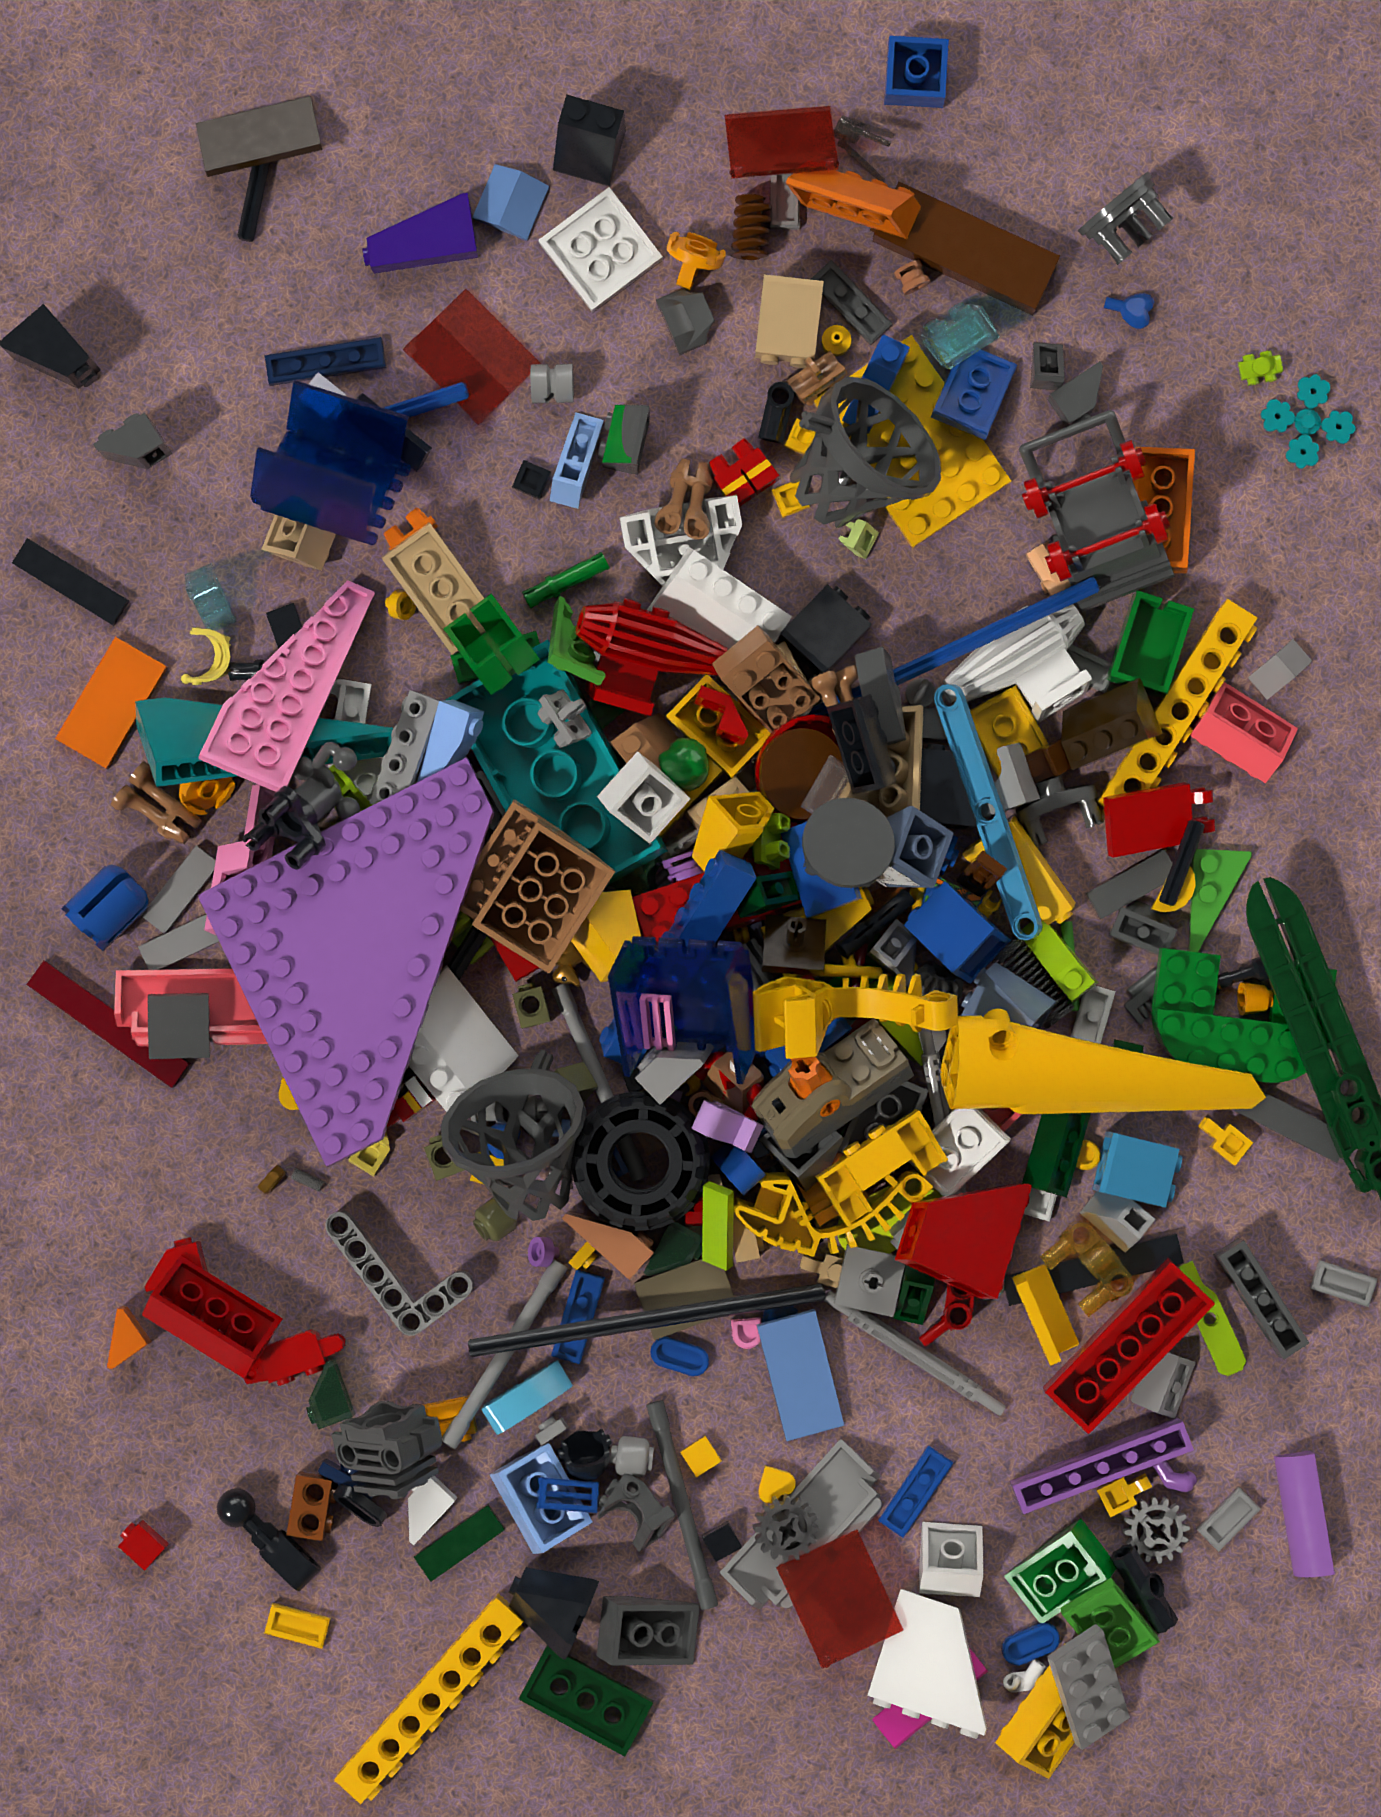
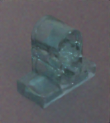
M212 563L184 575L186 592L190 600L193 601L206 629L217 631L237 622L234 613L231 612L232 608L219 583Z

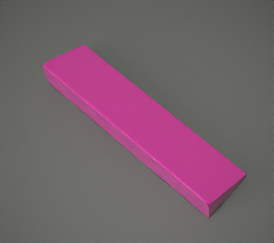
M969 1647L976 1680L978 1681L988 1670ZM891 1704L890 1709L884 1708L872 1720L896 1749L932 1718L920 1714L919 1719L902 1714V1707Z

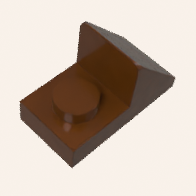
M1061 738L1025 754L1035 784L1051 776L1061 775L1071 768L1061 744Z

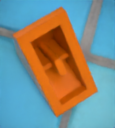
M125 1306L117 1308L107 1363V1368L109 1369L116 1368L152 1342L130 1309Z

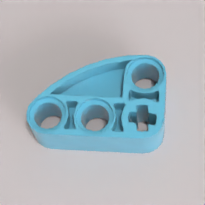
M556 1360L550 1363L548 1367L545 1366L524 1379L522 1383L514 1385L484 1404L481 1410L496 1435L563 1394L573 1384L559 1361Z

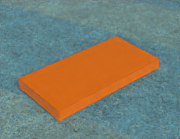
M115 636L55 739L108 769L136 723L135 701L150 699L168 667Z

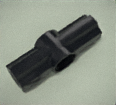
M1131 1544L1123 1545L1114 1551L1110 1559L1125 1582L1124 1592L1131 1603L1139 1605L1150 1625L1157 1633H1164L1175 1626L1178 1618L1164 1596V1583L1159 1574L1149 1572L1137 1550Z

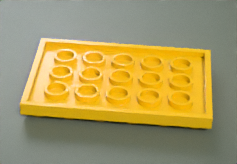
M910 335L901 341V343L909 346L910 349L890 392L897 396L917 416L933 440L941 464V481L929 496L914 500L905 499L885 506V509L910 546L914 548L1011 483V480L983 439L931 418L945 383L914 337ZM868 364L849 377L862 378ZM819 396L817 399L814 400V404H815V406H816L817 408H818V405H819L821 396ZM844 400V401H842L841 403H839V404H838V408H839L846 400ZM848 406L839 414L840 422L844 428L849 426V424L842 421ZM889 419L874 424L869 434H867V447H887L895 425ZM901 433L897 447H910ZM916 457L893 458L886 475L902 479L918 463ZM873 463V464H870V465H871L873 468H875L876 465H877V463ZM919 470L909 480L919 481Z

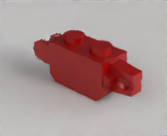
M309 1329L267 1344L244 1381L246 1385L268 1381V1384L277 1381L278 1386L294 1381V1375L305 1371L306 1376L324 1370L322 1365L329 1361L327 1356L344 1349L346 1338H344L342 1333H334V1335L331 1334L321 1338L319 1332Z

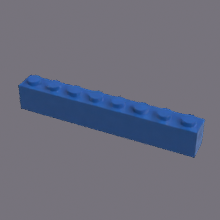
M722 850L718 851L715 858H711L708 861L702 879L699 883L693 885L685 906L678 909L673 925L669 931L664 932L661 936L658 949L654 955L649 956L646 960L644 971L639 979H635L631 984L626 1000L617 1006L614 1019L609 1027L606 1026L602 1030L599 1042L604 1057L633 1069L637 1067L647 1049H644L639 1002L641 994L671 995L674 1009L757 877L751 863ZM649 1002L652 1037L655 1038L652 1004ZM659 1002L662 1027L665 1023L664 1005L662 1002Z

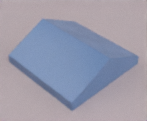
M495 164L472 219L527 241L549 186L520 170Z

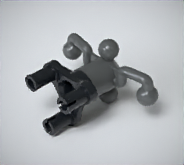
M327 742L318 751L313 761L308 757L301 756L293 775L299 780L306 781L294 790L283 786L274 794V799L259 811L258 824L243 836V842L252 839L246 846L252 851H257L270 837L284 836L298 842V844L285 855V861L295 870L300 869L312 855H318L325 848L326 844L317 823L335 806L338 816L343 820L360 812L359 803L352 797L344 798L341 795L339 783L324 764L332 755L333 764L337 769L349 771L355 767L357 762L355 752L347 747L341 748L334 742Z

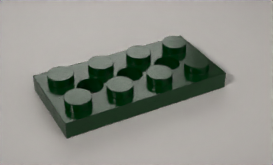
M546 1645L518 1699L624 1757L654 1700L570 1655L567 1656L566 1660L560 1658L548 1645ZM556 1678H563L568 1683V1689L561 1694L555 1693L551 1688V1682ZM583 1692H589L595 1698V1703L589 1708L581 1707L577 1701L578 1696ZM614 1706L621 1711L622 1716L618 1721L609 1722L606 1720L604 1711L608 1707Z

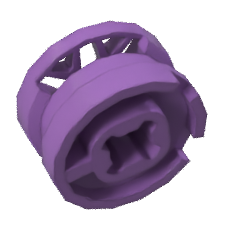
M693 851L662 861L664 869H668L669 872L667 877L669 884L704 872L694 859L673 866V862L692 856Z

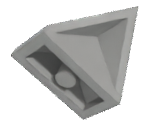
M895 919L867 953V956L894 977L898 973L905 974L906 988H909L912 975H914L916 941L918 939L900 921Z

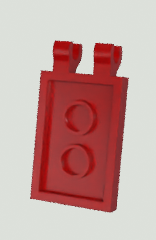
M1182 782L1103 797L1108 856L1112 858L1180 845L1190 820L1203 823L1205 826L1203 833L1215 831V819L1208 820L1207 816L1192 819L1191 804L1213 802V791H1205V787L1190 790V784Z

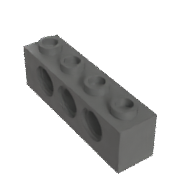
M1238 1238L1213 1254L1278 1357L1286 1359L1309 1344V1341L1244 1240Z

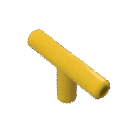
M853 954L848 959L841 955L844 965L824 964L823 976L861 978V976H869V979H879L880 974H883L881 967L857 966Z

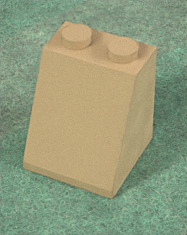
M764 274L755 358L761 359V363L777 365L778 361L790 362L792 367L806 368L804 360L809 357L813 361L815 360L824 281Z

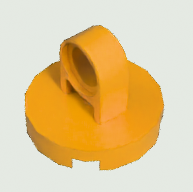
M674 232L670 234L666 250L678 261L683 262L676 285L691 290L694 284L692 282L693 278L697 276L699 269L718 270L723 265L726 251L723 249L719 252L716 249L718 244L707 237L688 232L687 237H679V232Z
M233 777L182 783L179 788V798L181 803L190 812L204 815L207 814L205 810L213 806L218 809L230 798L235 788V782L232 780Z

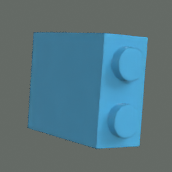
M1106 1131L1092 1189L1166 1208L1167 1202H1172L1175 1193V1185L1172 1184L1174 1172L1179 1173L1182 1164V1156L1178 1155L1180 1149Z

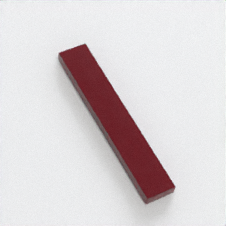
M43 960L26 984L171 1088H174L191 1064L184 1058L149 1059V1046H138L135 1040H132L131 1027H117L112 1007L45 960Z

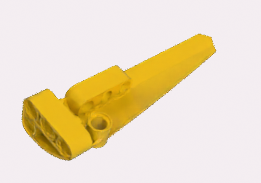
M999 1008L988 1011L984 1016H958V1024L949 1030L940 1070L942 1087L950 1109L1010 1108L1019 1114L1252 1109L1266 1098L1252 1074L1129 1051L1011 1022L1007 1011Z

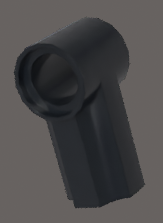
M776 382L770 386L758 435L759 439L773 443H784L790 412L794 402V392L789 384ZM778 390H784L788 393L789 399L784 404H777L772 399L773 394Z

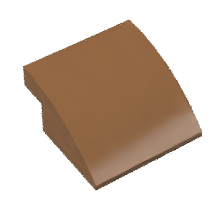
M514 799L481 851L460 911L474 919L472 923L474 927L550 974L614 875L615 870L565 832Z

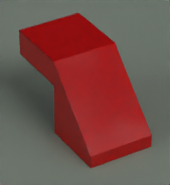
M701 685L694 704L722 713L715 736L743 746L749 733L730 695Z

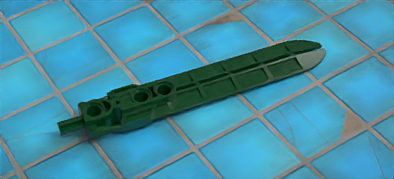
M1271 877L1263 878L1277 918L1275 919L1259 881L1255 882L1250 889L1246 904V917L1250 934L1327 1121V1129L1336 1151L1349 1168L1350 1172L1348 1174L1355 1184V1189L1363 1193L1371 1190L1377 1191L1381 1200V1172L1378 1176L1374 1175V1167L1379 1162L1381 1163V1097L1300 899L1282 882ZM1279 924H1280V926H1281V928H1282V931H1283V933H1284V935H1285V938H1286V940H1287V943H1288V945H1289V948H1290V950H1291V953H1292V955H1293L1294 960L1291 959V956H1290V954H1289V951H1288V949H1287V946H1286V944H1285V941H1284L1283 936H1282V934H1281V931H1280V929H1279V926H1278ZM1295 966H1297L1299 970V973L1301 975V978L1303 980V983L1305 985V988L1308 992L1311 1001H1308V998L1306 996L1300 978L1297 974ZM1313 1007L1320 1022V1025L1322 1027V1030L1324 1032V1035L1326 1037L1327 1043H1325L1319 1025L1312 1011ZM1329 1049H1331V1052L1333 1054L1339 1071H1337L1335 1068V1065L1329 1053ZM1347 1080L1349 1088L1345 1094H1342L1341 1084ZM1358 1107L1360 1115L1359 1118L1355 1122H1353L1352 1112L1355 1108ZM1355 1149H1358L1354 1158L1357 1168L1354 1167L1349 1158Z

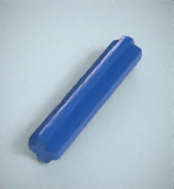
M460 382L386 406L383 409L400 421L468 399L469 392L466 384Z

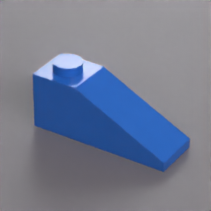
M883 334L862 378L871 380L890 392L910 347ZM853 399L849 404L842 419L843 422L849 425L856 423L857 399ZM868 404V417L879 414L878 410ZM873 425L867 427V434H869Z

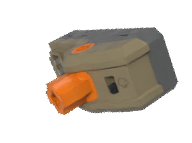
M873 1018L824 1053L819 1052L815 1057L791 1059L757 1094L752 1107L761 1124L764 1125L763 1127L785 1157L797 1158L908 1081L914 1074L908 1060L899 1050L898 1046L884 1028Z

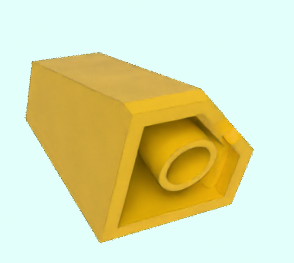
M760 792L708 796L692 858L704 872L708 861L711 858H715L719 850L741 859L763 832L773 814L774 807Z

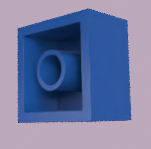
M889 35L884 105L943 108L946 96L949 39Z

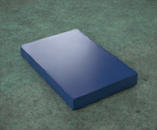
M972 345L957 354L931 418L986 440L1017 364Z
M807 822L790 828L787 832L781 833L782 840L787 842L790 847V858L788 859L806 918L818 916L862 899L859 887L844 888L835 886L817 875L812 876L805 872L806 867H803L805 857L802 848V836Z

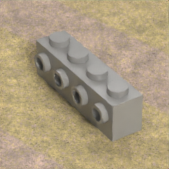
M409 690L408 696L402 702V713L398 724L392 731V741L389 750L382 759V769L378 781L372 787L370 804L374 805L417 783L437 707L441 700Z

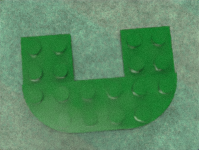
M1159 948L1151 1017L1155 1037L1170 1056V1059L1249 1073L1259 1082H1285L1307 1073L1273 988V1005L1269 1009L1268 1021L1213 1015L1221 955ZM1295 966V969H1296L1297 974H1298V976H1299V978H1300V981H1301V983H1302V986H1303V988H1304V991H1305V993H1306V996H1307V998H1308V1001H1311V1000H1310V997H1309V995H1308V992H1307V990H1306V988H1305V985H1304V983H1303V980H1302V978H1301V975H1300V973H1299V970H1298L1297 966ZM1329 969L1335 983L1337 970ZM1313 1007L1312 1011L1319 1025L1325 1043H1327L1326 1037L1324 1035V1032L1322 1030V1027L1320 1025V1022Z

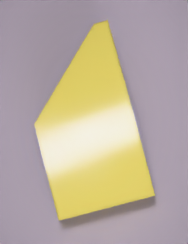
M385 1133L383 1140L352 1155L349 1158V1162L374 1177L390 1152L387 1133Z

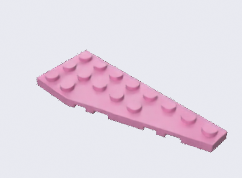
M347 580L324 603V606L313 617L311 616L304 623V626L295 635L293 634L262 665V668L241 686V689L233 697H230L223 704L199 754V760L275 792L283 786L288 787L370 607L375 592Z

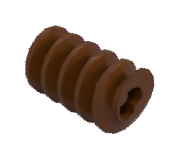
M742 194L735 197V202L739 206L734 209V214L738 218H735L733 221V225L737 229L732 233L736 241L731 245L732 250L735 251L731 257L740 260H759L760 258L768 257V252L760 250L761 247L769 245L768 240L761 238V235L770 233V229L762 226V223L771 222V217L763 215V212L772 210L771 205L764 203L765 197L756 194Z

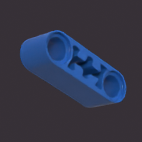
M725 1143L711 1156V1159L743 1195L766 1176L764 1171L746 1151L732 1144Z

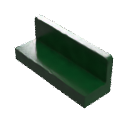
M1091 1113L1041 1115L1022 1184L1028 1183L1032 1185V1188L1067 1198Z

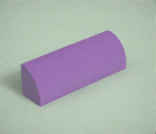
M1303 1451L1274 1456L1294 1576L1321 1577L1335 1575L1315 1454L1311 1451Z

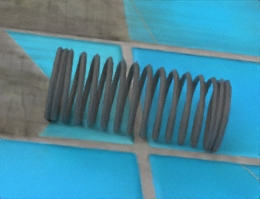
M1017 937L997 954L992 963L997 962L1001 964L1016 954L1003 967L1007 968L1019 960L1009 971L1013 972L1025 964L1015 975L1019 976L1030 969L1021 979L1025 980L1033 975L1026 981L1027 983L1031 984L1039 979L1032 986L1037 988L1042 985L1038 989L1041 992L1048 989L1044 994L1047 996L1051 995L1050 998L1056 1000L1052 1010L1059 1006L1047 1017L1042 1026L1044 1029H1048L1074 1009L1073 1003L1066 1005L1069 999L1061 1000L1065 993L1058 994L1061 988L1052 990L1056 986V982L1049 984L1052 977L1044 979L1048 972L1041 973L1044 969L1043 966L1035 969L1040 961L1032 963L1036 956L1027 958L1031 951L1024 952L1027 945L1018 948L1023 943V940Z

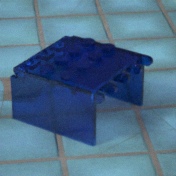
M294 380L286 429L290 431L285 433L276 452L258 447L250 494L252 502L260 505V510L359 542L375 545L378 535L370 530L372 527L381 529L386 523V519L378 515L381 508L392 510L395 505V501L387 497L389 490L400 492L403 488V482L395 479L397 474L406 477L411 471V467L408 464L401 462L409 416Z
M633 936L632 943L625 940L608 974L624 1076H631L644 1048L639 1002L640 996L643 993L672 996L676 1039L675 1048L677 1047V1042L697 1043V1049L701 1051L706 1049V1044L726 1045L727 1052L733 1054L737 1084H743L755 1054H761V1052L755 1051L754 985L749 950H744L741 942L719 941L718 948H716L714 940L689 939L688 947L686 946L685 939L659 938L658 945H656L655 937ZM649 1002L652 1037L655 1038L652 1004ZM659 1002L662 1038H667L664 1005L662 1002Z

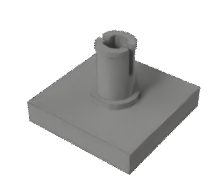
M847 1244L834 1304L894 1317L905 1264L896 1261V1255L861 1247L850 1248Z

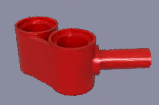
M947 1284L945 1308L943 1315L940 1317L942 1320L919 1337L922 1344L927 1347L949 1329L952 1331L954 1329L961 1330L966 1328L972 1320L975 1296L967 1292L957 1293L954 1291L953 1286ZM955 1307H961L965 1311V1318L959 1323L952 1322L949 1317L950 1311Z

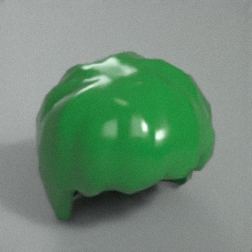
M678 738L671 743L668 750L659 754L658 760L662 772L682 791L695 790L706 781L709 773V760L706 748L695 739Z

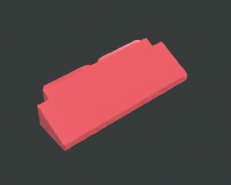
M232 968L116 970L114 1015L117 1027H131L132 1040H135L138 1046H148V994L209 993L210 1038H212L214 1044H268Z

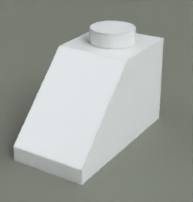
M436 1476L429 1478L428 1483L411 1489L413 1492L408 1498L409 1542L413 1545L417 1543L457 1499V1496Z

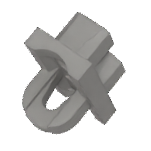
M562 689L551 695H543L539 699L542 707L537 714L543 723L547 725L555 724L558 731L554 734V740L559 747L562 748L587 739L592 734L580 715L587 707L582 698L573 702Z

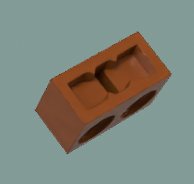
M299 1471L295 1478L287 1536L323 1541L326 1533L331 1534L334 1516L329 1515L331 1503L336 1504L333 1494L338 1486L334 1485V1481L323 1475ZM312 1484L320 1485L324 1490V1496L320 1499L313 1498L309 1493V1486ZM307 1514L315 1515L319 1520V1526L315 1529L308 1528L304 1523V1516Z

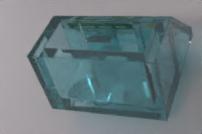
M963 302L951 307L948 310L949 315L942 320L936 318L923 326L925 331L918 334V337L943 368L947 369L953 368L1000 337L983 306L971 303L964 304Z

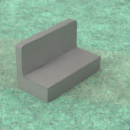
M1168 1352L1136 1385L1131 1401L1153 1412L1175 1419L1196 1362Z

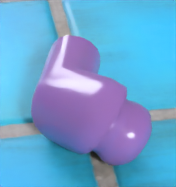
M1167 1461L1152 1466L1168 1489L1188 1492L1193 1489L1197 1482L1194 1473L1190 1471L1183 1474L1173 1472Z

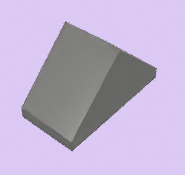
M1292 639L1252 673L1248 679L1268 700L1302 672L1312 660L1296 641Z

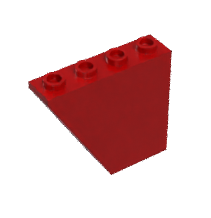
M1028 1183L1008 1184L913 1202L895 1260L980 1299H998L999 1293L1004 1286L1003 1280L1007 1267L1012 1260L1015 1240L1021 1230L1022 1217L1025 1208L1029 1204V1194L1032 1185Z

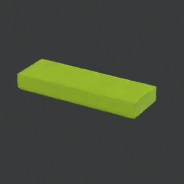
M708 1181L703 1185L702 1261L727 1271L733 1266L734 1191Z

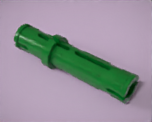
M599 552L553 577L550 575L545 577V581L522 591V594L531 609L552 597L558 598L561 596L560 593L599 573L609 570L610 567L603 553Z

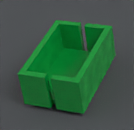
M1137 590L1132 595L1106 680L1124 685L1141 678L1146 693L1163 698L1168 694L1194 608L1168 601L1160 610L1157 608L1161 605L1163 598Z
M491 593L470 609L486 632L483 635L480 634L465 613L443 629L470 668L492 695L513 680L511 677L513 674L517 673L519 675L529 670L540 658Z

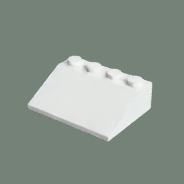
M690 547L647 609L652 611L654 606L670 611V617L726 646L727 650L757 625L775 643L780 632L792 618L791 615Z
M446 965L441 969L436 986L433 988L428 1003L429 1007L422 1027L419 1029L409 1066L447 1112L458 1096L479 1081L503 1073L519 1055Z

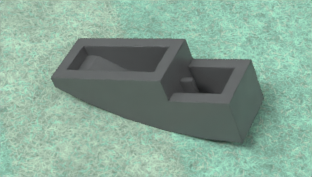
M883 646L855 655L862 696L871 694L872 699L878 706L880 726L887 736L886 746L905 741L906 734L900 689L894 680L891 656Z

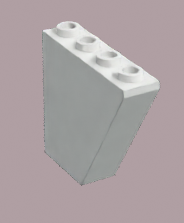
M900 1589L867 1696L873 1697V1704L890 1709L891 1704L903 1708L902 1714L917 1719L922 1714L932 1718L931 1724L946 1729L951 1724L961 1728L960 1734L977 1739L979 1734L986 1735L987 1724L960 1608Z

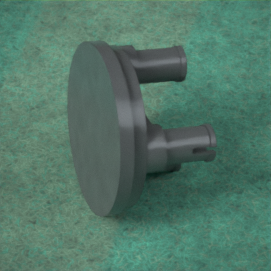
M1148 171L1078 229L1082 236L1086 235L1089 240L1093 238L1098 245L1102 244L1116 261L1117 265L1133 253L1117 235V226L1119 229L1122 227L1138 248L1144 242L1137 232H1140L1146 240L1153 236L1136 216L1138 214L1136 210H1143L1157 227L1158 231L1173 219L1156 198L1159 195L1152 188L1155 184L1152 182V175Z
M838 798L828 801L812 813L805 825L802 836V848L805 857L803 867H806L805 872L807 874L817 875L835 886L844 888L869 887L871 883L873 884L886 871L892 860L895 848L892 827L884 814L866 801L855 798Z

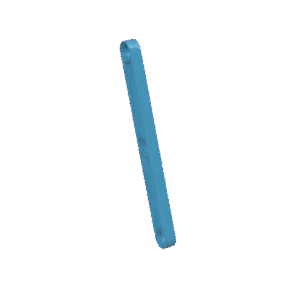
M942 685L935 692V705L974 813L984 849L988 855L1007 868L996 884L1012 931L1021 940L1033 939L1040 934L1042 921L964 692L958 685ZM947 689L953 690L956 694V702L952 706L944 704L942 699L943 693ZM986 803L991 804L995 808V816L992 820H986L981 814L982 806ZM1023 918H1029L1033 921L1034 931L1032 934L1028 935L1021 931L1020 922Z

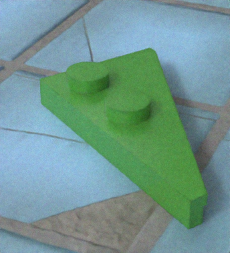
M559 596L554 604L547 663L552 664L558 670L567 671L600 686L605 678L604 671L596 670L593 664L596 656L589 645L576 635V625L574 627L570 619L573 611L565 601V598Z
M1196 849L1192 859V870L1195 874L1196 886L1190 900L1188 951L1198 952L1250 860L1252 852Z

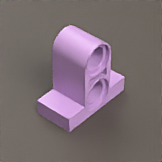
M704 1100L691 1128L705 1136L732 1144L743 1151L752 1153L764 1125L721 1102Z

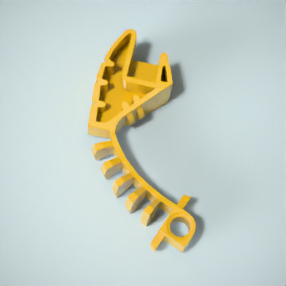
M899 973L896 975L893 990H888L887 974H880L877 988H869V976H861L860 987H849V978H842V987L837 988L823 981L785 976L768 982L753 991L755 1051L763 1052L785 1046V1058L787 1059L817 1056L829 1024L839 1017L875 1018L881 1022H886L887 1020L895 1021L898 1026L909 1024L915 1032H920L922 1028L943 1031L958 1024L957 995L933 990L922 996L921 975L916 973L912 975L907 993L905 974Z
M905 1171L896 1180L888 1174L884 1179L891 1186L871 1205L873 1209L871 1212H867L848 1227L845 1223L830 1228L818 1229L810 1224L809 1221L813 1219L811 1211H807L809 1206L807 1202H800L786 1172L765 1173L766 1176L759 1181L761 1186L754 1204L740 1198H734V1213L752 1233L758 1237L761 1236L764 1241L771 1245L793 1252L797 1250L798 1253L814 1257L821 1238H827L831 1254L839 1253L835 1240L837 1235L844 1234L850 1248L857 1247L858 1245L851 1230L858 1226L861 1227L869 1241L874 1240L875 1237L866 1222L874 1216L885 1232L890 1230L889 1224L878 1213L886 1205L900 1221L904 1218L905 1215L891 1202L898 1192L912 1204L913 1202L921 1201L933 1186L916 1171ZM912 1178L918 1179L920 1182L918 1190L913 1193L906 1192V1182Z

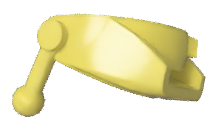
M192 627L190 634L205 635L210 639L214 646L215 657L208 672L199 677L183 674L181 676L182 683L202 685V682L216 680L231 672V669H228L231 657L229 646H231L229 644L230 637L211 629Z

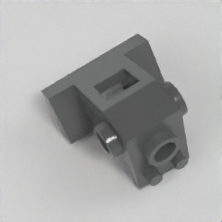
M624 1473L620 1481L615 1478L605 1492L609 1498L603 1495L598 1503V1508L601 1509L597 1516L598 1519L616 1509L628 1511L635 1517L637 1532L632 1543L639 1552L661 1538L675 1516L668 1505L662 1508L643 1481ZM622 1501H629L630 1503L625 1504Z

